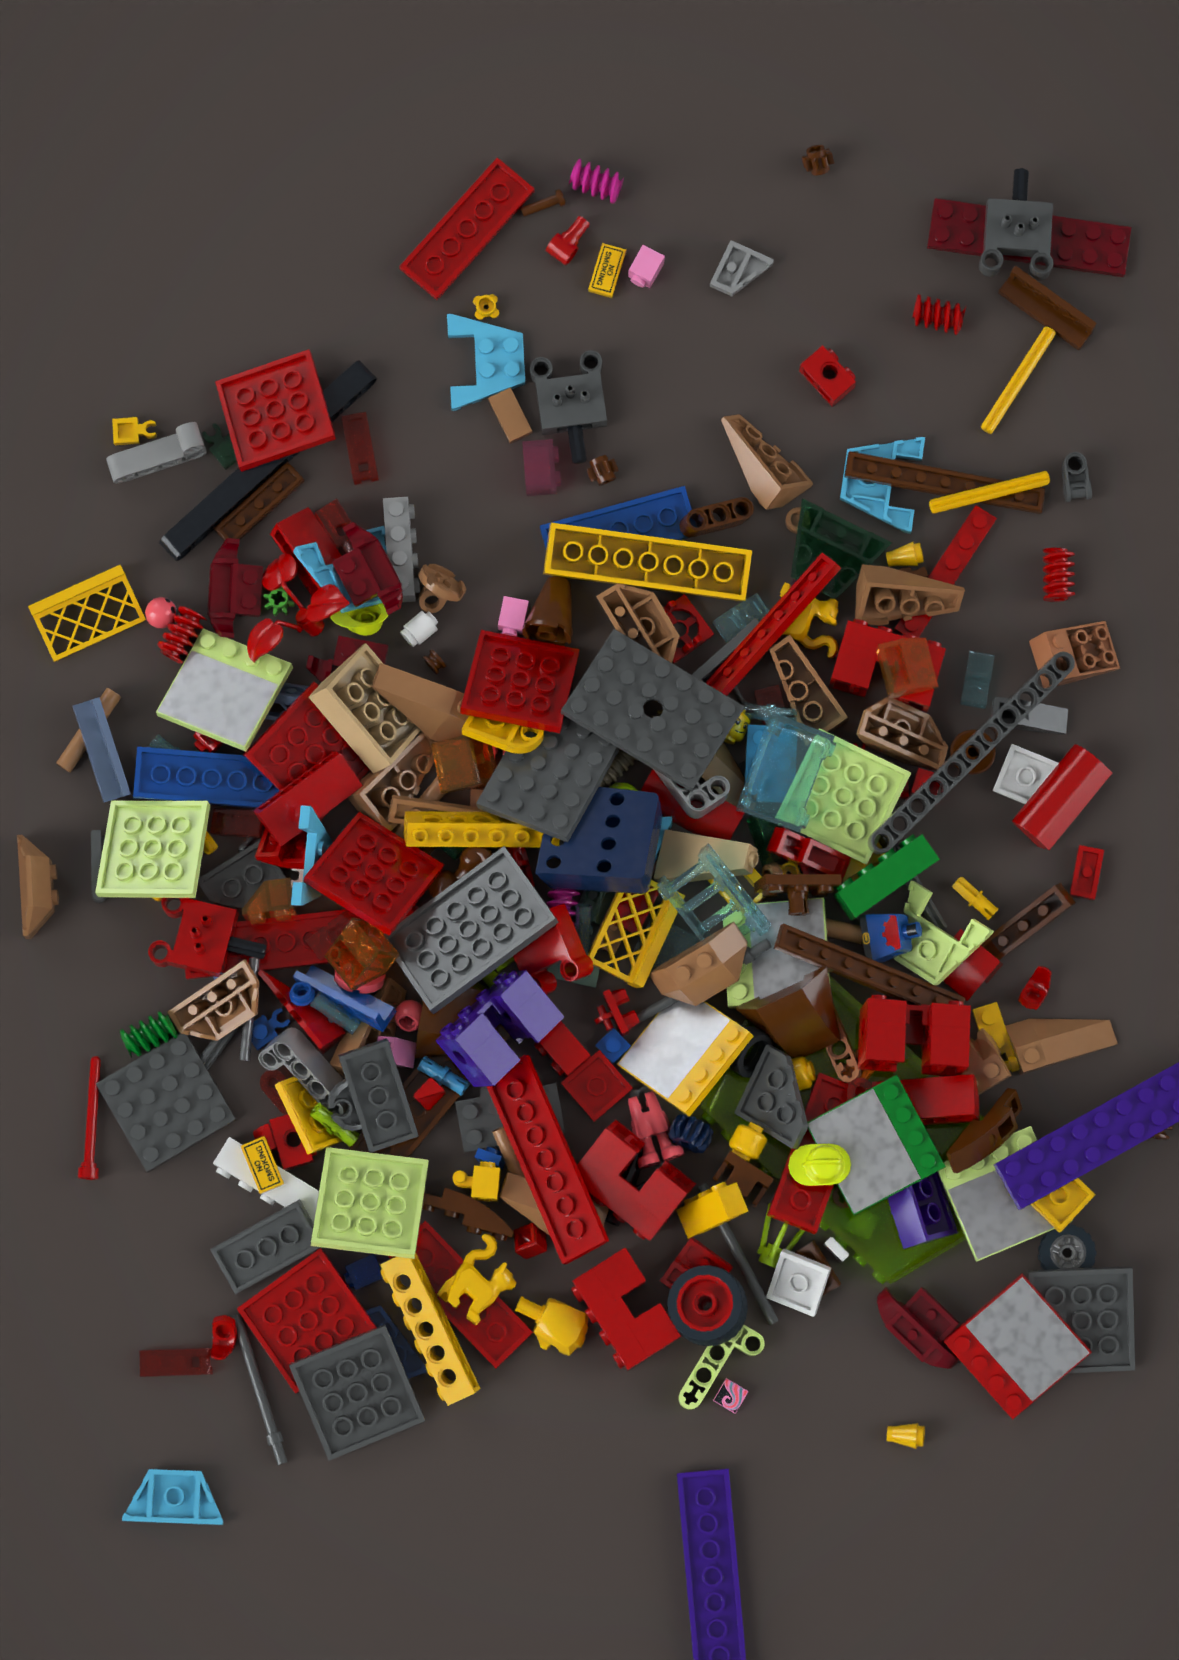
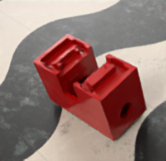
M860 619L848 620L829 688L865 698L876 662L899 668L891 697L927 713L946 648L941 647L942 644L936 641L927 640L926 643L918 641L917 637L912 634L902 633V636L894 634L892 629L884 626H878V628L870 627L866 621Z
M872 995L860 1008L858 1070L896 1072L898 1062H905V1044L922 1045L921 1074L938 1076L962 1075L969 1067L971 1006L963 1005L962 1001H949L948 1004L908 1005L907 1001L890 1000L884 995Z
M615 1120L605 1128L577 1164V1167L588 1192L593 1195V1200L600 1206L605 1207L606 1205L612 1210L613 1216L622 1223L627 1222L634 1228L633 1232L638 1237L650 1241L665 1225L695 1187L696 1183L669 1161L665 1160L661 1167L657 1168L645 1182L640 1191L622 1177V1174L646 1143L618 1120Z
M625 1247L572 1281L574 1287L571 1288V1291L579 1303L584 1301L588 1307L585 1312L592 1324L597 1322L601 1327L602 1331L599 1332V1335L606 1346L611 1344L616 1353L612 1357L619 1368L625 1367L629 1371L678 1340L681 1335L661 1303L642 1313L637 1318H634L622 1298L645 1284L646 1279Z

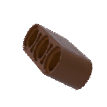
M739 497L693 509L680 521V531L683 535L690 538L739 526L753 514L754 506L748 498ZM735 507L743 511V516L736 512ZM712 513L719 515L721 522L716 521ZM689 519L695 520L698 528L693 527Z

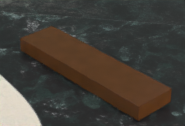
M287 461L213 528L214 531L224 541L227 538L241 540L305 482L304 478Z

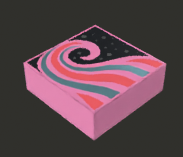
M726 1378L713 1401L736 1414L749 1391Z

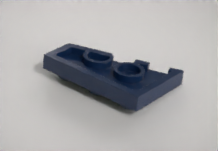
M382 1306L365 1310L377 1327L386 1324L408 1379L427 1373L425 1364Z

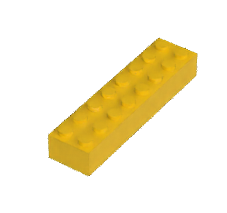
M551 523L549 526L543 574L610 584L619 583L631 587L743 602L746 601L752 550Z

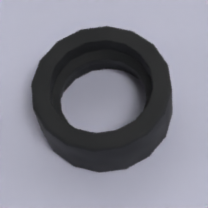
M753 1026L744 1027L754 1037L729 1067L740 1076L746 1078L752 1076L766 1044L773 1046L772 1039L766 1033ZM754 1044L750 1054L744 1059L747 1051Z

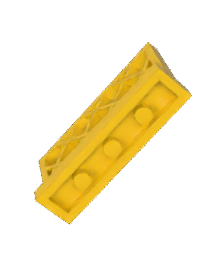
M121 564L28 606L54 662L146 621ZM123 581L127 589L124 600L110 596L113 585ZM109 588L107 594L100 592L104 589ZM95 593L105 597L100 611L86 606L89 597ZM128 595L130 596L133 604L126 602ZM86 598L84 604L77 603L78 601ZM108 598L122 603L117 617L103 612ZM74 604L82 607L77 621L63 616L67 606ZM128 605L135 608L139 618L131 622L120 619L124 606ZM62 609V612H61L60 615H59V614H56V613H53V612H56V611ZM85 609L99 613L94 628L80 623ZM49 614L58 617L59 620L54 632L45 629L40 618ZM102 615L116 620L111 631L104 632L97 629ZM62 619L76 624L71 638L57 633ZM119 621L125 623L124 625L117 627ZM79 625L93 630L89 641L83 643L74 639ZM95 632L102 634L94 638ZM47 633L53 634L51 641L49 640ZM56 636L70 641L67 650L56 655L52 646ZM73 642L80 644L78 646L71 648Z
M653 880L650 883L652 888L648 892L658 890L664 893L665 896L661 904L653 907L649 893L646 892L644 896L648 909L636 912L632 898L643 894L631 895L630 893H625L626 897L622 898L624 893L617 892L588 954L594 966L627 982L628 985L634 988L644 987L685 898V895L680 892L672 891ZM628 900L632 914L620 918L617 907L620 902ZM650 911L653 922L650 927L642 929L638 915ZM633 917L638 931L626 935L622 921ZM617 923L621 937L610 941L607 929L609 925ZM639 934L642 946L640 950L632 952L627 938ZM623 940L627 954L615 958L611 944ZM606 946L611 960L602 963L594 959L597 950ZM629 957L632 968L627 976L620 972L617 961Z

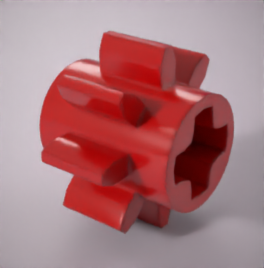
M195 732L193 735L197 740L194 745L200 752L208 751L215 753L224 744L198 732Z

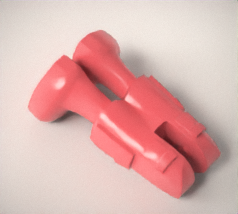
M653 1091L644 1093L646 1107L649 1108V1111L644 1113L641 1110L643 1108L637 1096L628 1098L632 1119V1132L646 1143L643 1147L642 1156L637 1160L639 1169L661 1163L652 1141L653 1135L657 1137L663 1162L665 1160H674L685 1154L682 1146L674 1145L670 1141L667 1133L671 1125Z

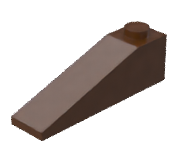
M1061 883L1056 884L994 931L981 946L1000 960L1072 907L1076 902Z

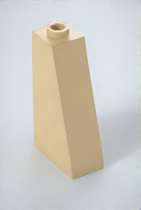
M665 829L654 879L661 884L669 885L752 874L753 868L758 863V849L749 843Z

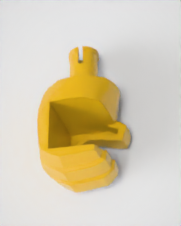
M523 1296L519 1299L515 1311L535 1320L536 1324L533 1333L537 1336L542 1349L548 1350L553 1345L560 1353L570 1356L576 1349L582 1347L588 1330L589 1317L586 1313L553 1298H549L545 1305L543 1304L542 1306Z

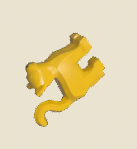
M784 583L780 591L781 598L791 588L790 584ZM814 598L782 635H791L794 640L801 643L805 648L812 650L827 645L829 647L827 657H835L838 652V643L833 637L821 635L811 639L808 636V632L814 616H817L824 623L832 626L837 625L838 601L834 598L826 601H819Z
M490 1234L482 1235L483 1241L487 1244L486 1249L470 1251L465 1256L456 1274L448 1279L437 1293L438 1297L446 1303L449 1302L454 1308H457L460 1304L459 1298L465 1293L470 1297L473 1302L468 1309L466 1318L474 1325L480 1322L479 1314L481 1311L494 1303L500 1292L513 1290L517 1284L513 1274L506 1268V1262L494 1270L489 1281L474 1267L476 1260H487L494 1256L497 1250V1242Z

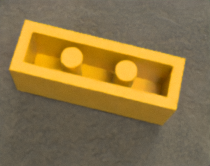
M726 1182L712 1186L711 1189L684 1200L685 1206L676 1210L687 1238L705 1233L748 1212L737 1182L728 1186Z

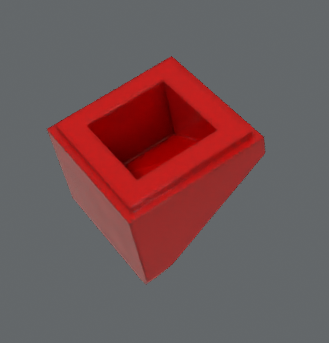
M429 1078L416 1091L413 1097L429 1111L446 1092L437 1082Z
M265 1124L253 1131L255 1140L265 1136L271 1152L277 1150L271 1125Z
M534 1223L514 1230L515 1253L524 1259H529L547 1251L546 1232L539 1229Z

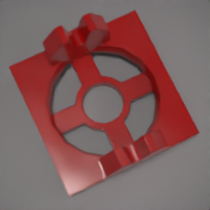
M685 594L675 601H669L663 607L673 625L681 623L686 627V633L679 637V640H682L685 645L681 648H676L673 664L714 636V632ZM684 611L689 613L691 617L685 621L677 620L671 612ZM697 622L698 634L691 640L688 636L689 627Z

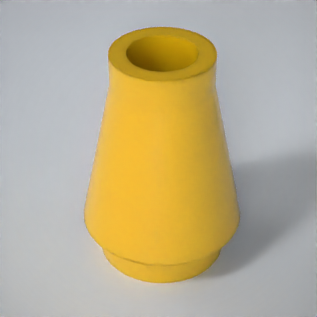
M914 542L886 552L889 567L918 566V563L924 562L920 543L914 544Z
M919 1423L888 1426L887 1442H894L915 1449L924 1446L925 1426H919Z

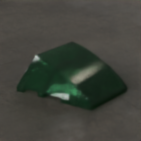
M802 498L791 578L798 580L817 557L824 553L836 562L841 569L821 592L837 599L859 577L862 565H871L892 542L864 530Z

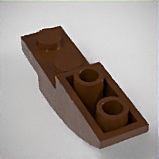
M1007 1088L991 1110L984 1116L983 1120H972L949 1148L946 1154L953 1173H959L980 1162L999 1148L1016 1131L1018 1125L1015 1118L1023 1109L1016 1089Z
M447 1188L444 1189L442 1198L424 1193L422 1210L434 1212V1209L437 1208L444 1210L445 1216L459 1219V1215H464L462 1225L467 1227L466 1232L481 1235L482 1231L492 1233L496 1240L505 1242L507 1237L513 1239L514 1232L495 1212L477 1200Z

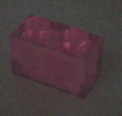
M552 439L523 441L526 495L557 494L556 486H561L560 471H555L554 462H559L558 447H553Z

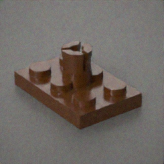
M765 874L754 883V893H762V897H777L778 893H787L789 900L788 915L800 916L801 913L803 916L809 915L808 893H812V897L815 898L827 897V893L834 892L838 886L842 885L841 875Z

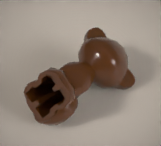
M490 847L465 848L461 852L457 870L455 872L442 870L429 886V894L434 898L492 855Z

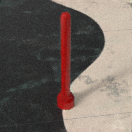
M93 1056L90 1061L84 1162H81V1167H78V1178L86 1180H97L99 1177V1168H97V1163H94L99 1089L96 1083L100 1081L101 1059L98 1056Z

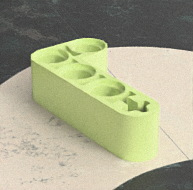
M743 1325L734 1338L726 1343L716 1345L724 1350V1357L721 1360L712 1359L710 1349L713 1346H707L679 1393L680 1405L688 1410L697 1408L703 1401L733 1348L746 1355L756 1356L761 1353L765 1346L763 1337L756 1331ZM755 1337L759 1340L760 1346L757 1351H749L746 1348L745 1342L747 1338ZM700 1368H706L711 1373V1378L706 1383L698 1381L696 1373ZM692 1380L697 1386L703 1387L705 1390L702 1393L698 1389L694 1396L697 1402H691L687 1405L685 1403L686 1398L683 1395L685 1392L690 1393L694 1386L689 1385Z

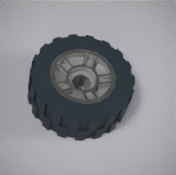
M1073 1224L1067 1225L1061 1232H1058L1056 1229L1047 1232L1042 1237L1041 1243L1038 1246V1260L1041 1262V1268L1044 1270L1092 1268L1095 1264V1256H1097V1251H1095L1096 1245L1091 1239L1092 1236L1086 1233L1085 1229ZM1064 1249L1072 1250L1070 1258L1063 1256L1062 1252Z

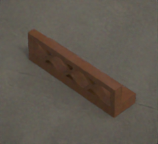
M1016 265L998 294L1043 326L1053 329L1057 336L1077 350L1081 349L1097 324Z

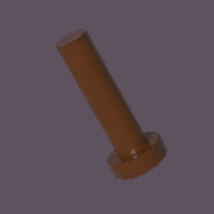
M560 189L555 190V195L521 207L523 216H528L560 204L561 207L565 206L566 201Z

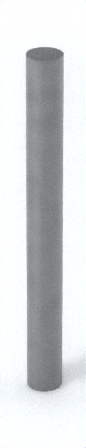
M249 958V965L258 978L257 972H259L260 959ZM254 1017L243 1024L240 1060L250 1061Z

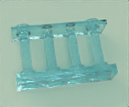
M709 843L700 849L698 863L672 882H669L665 876L659 879L657 884L659 894L664 900L671 902L700 941L710 936L709 929L735 911H741L746 918L745 923L738 927L743 936L751 931H756L759 936H762L769 931L771 925L769 920ZM703 871H710L715 878L714 883L685 903L677 890ZM719 891H725L731 898L729 900L730 903L701 923L692 910Z

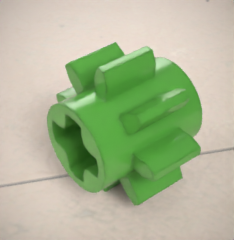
M282 585L280 589L272 590L270 594L263 595L266 600H269V603L265 605V609L269 610L272 608L275 617L278 615V612L288 615V607L295 606L294 602L289 600L291 597L285 592ZM282 596L285 602H280L279 605H276L274 599Z

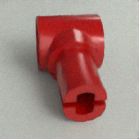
M578 216L567 231H564L562 234L557 233L551 239L545 251L565 266L568 265L578 251V240L589 228L590 223L585 218Z

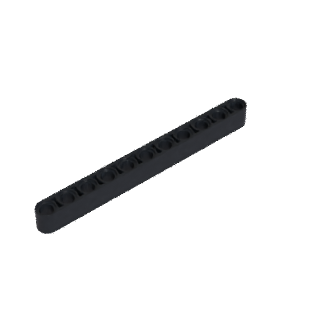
M360 360L353 363L323 391L331 423L377 381L376 376ZM299 452L242 472L237 468L160 539L159 544L175 561L181 560L214 531L213 528Z

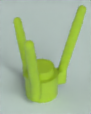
M769 1203L761 1243L757 1253L760 1254L758 1261L776 1269L780 1253L783 1250L779 1246L788 1224H783L774 1245L768 1243L766 1247L771 1217L767 1216L771 1205ZM800 1229L785 1249L791 1251L805 1230Z

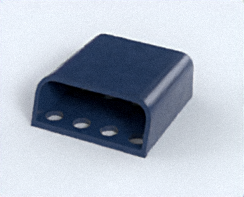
M599 787L568 842L555 846L551 843L554 837L543 833L535 873L551 889L556 890L568 889L636 894L648 892L662 824V808L658 795L653 792ZM551 858H559L561 860V864L557 868L552 869L547 866V862Z

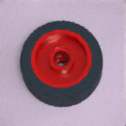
M703 1265L685 1271L674 1282L668 1295V1313L673 1325H675V1328L684 1338L698 1345L716 1346L726 1343L738 1334L747 1317L748 1304L743 1287L733 1275L716 1266ZM712 1303V1307L705 1311V1305Z

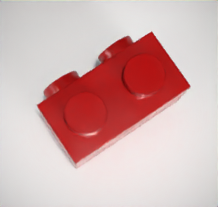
M562 1021L540 1042L534 1044V1047L542 1056L547 1054L553 1061L550 1065L559 1076L564 1074L568 1077L591 1057Z

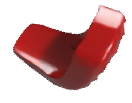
M1038 966L1020 993L1018 1001L1024 1007L1036 1010L1047 997L1052 975L1048 968Z
M227 1315L216 1316L212 1323L213 1341L211 1358L216 1360H222L229 1356L234 1350L237 1340L235 1319Z

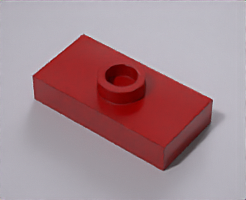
M1083 845L1078 846L1070 896L1095 900L1104 856L1103 849Z

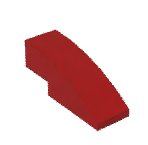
M775 827L766 850L821 874L841 875V881H843L851 861V857L781 827Z

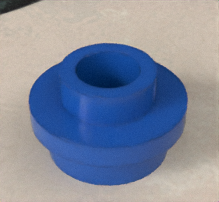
M297 982L291 988L290 1000L294 1005L306 1006L315 999V990L307 982Z

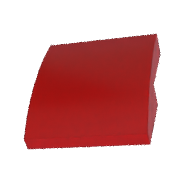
M265 829L255 854L256 860L279 867L304 869L307 832H300L281 847Z
M960 929L954 938L960 941L965 931ZM980 945L943 981L968 1001L1000 961Z
M691 1237L662 1276L660 1282L671 1289L677 1278L693 1267L703 1265L716 1266L730 1272L733 1266L694 1237Z

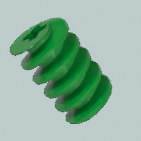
M158 1011V1020L149 1015L148 1025L139 1020V1029H136L132 1024L129 1025V1034L120 1029V1035L131 1058L132 1052L138 1057L141 1056V1047L150 1052V1043L157 1048L160 1047V1038L165 1043H168L169 1034L175 1039L178 1038V1033L168 1013L165 1016L162 1012Z

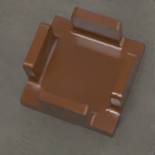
M730 1151L712 1180L717 1183L726 1167L730 1168L732 1173L727 1179L726 1185L737 1182L744 1201L754 1186L761 1188V1191L752 1203V1206L756 1208L774 1178Z

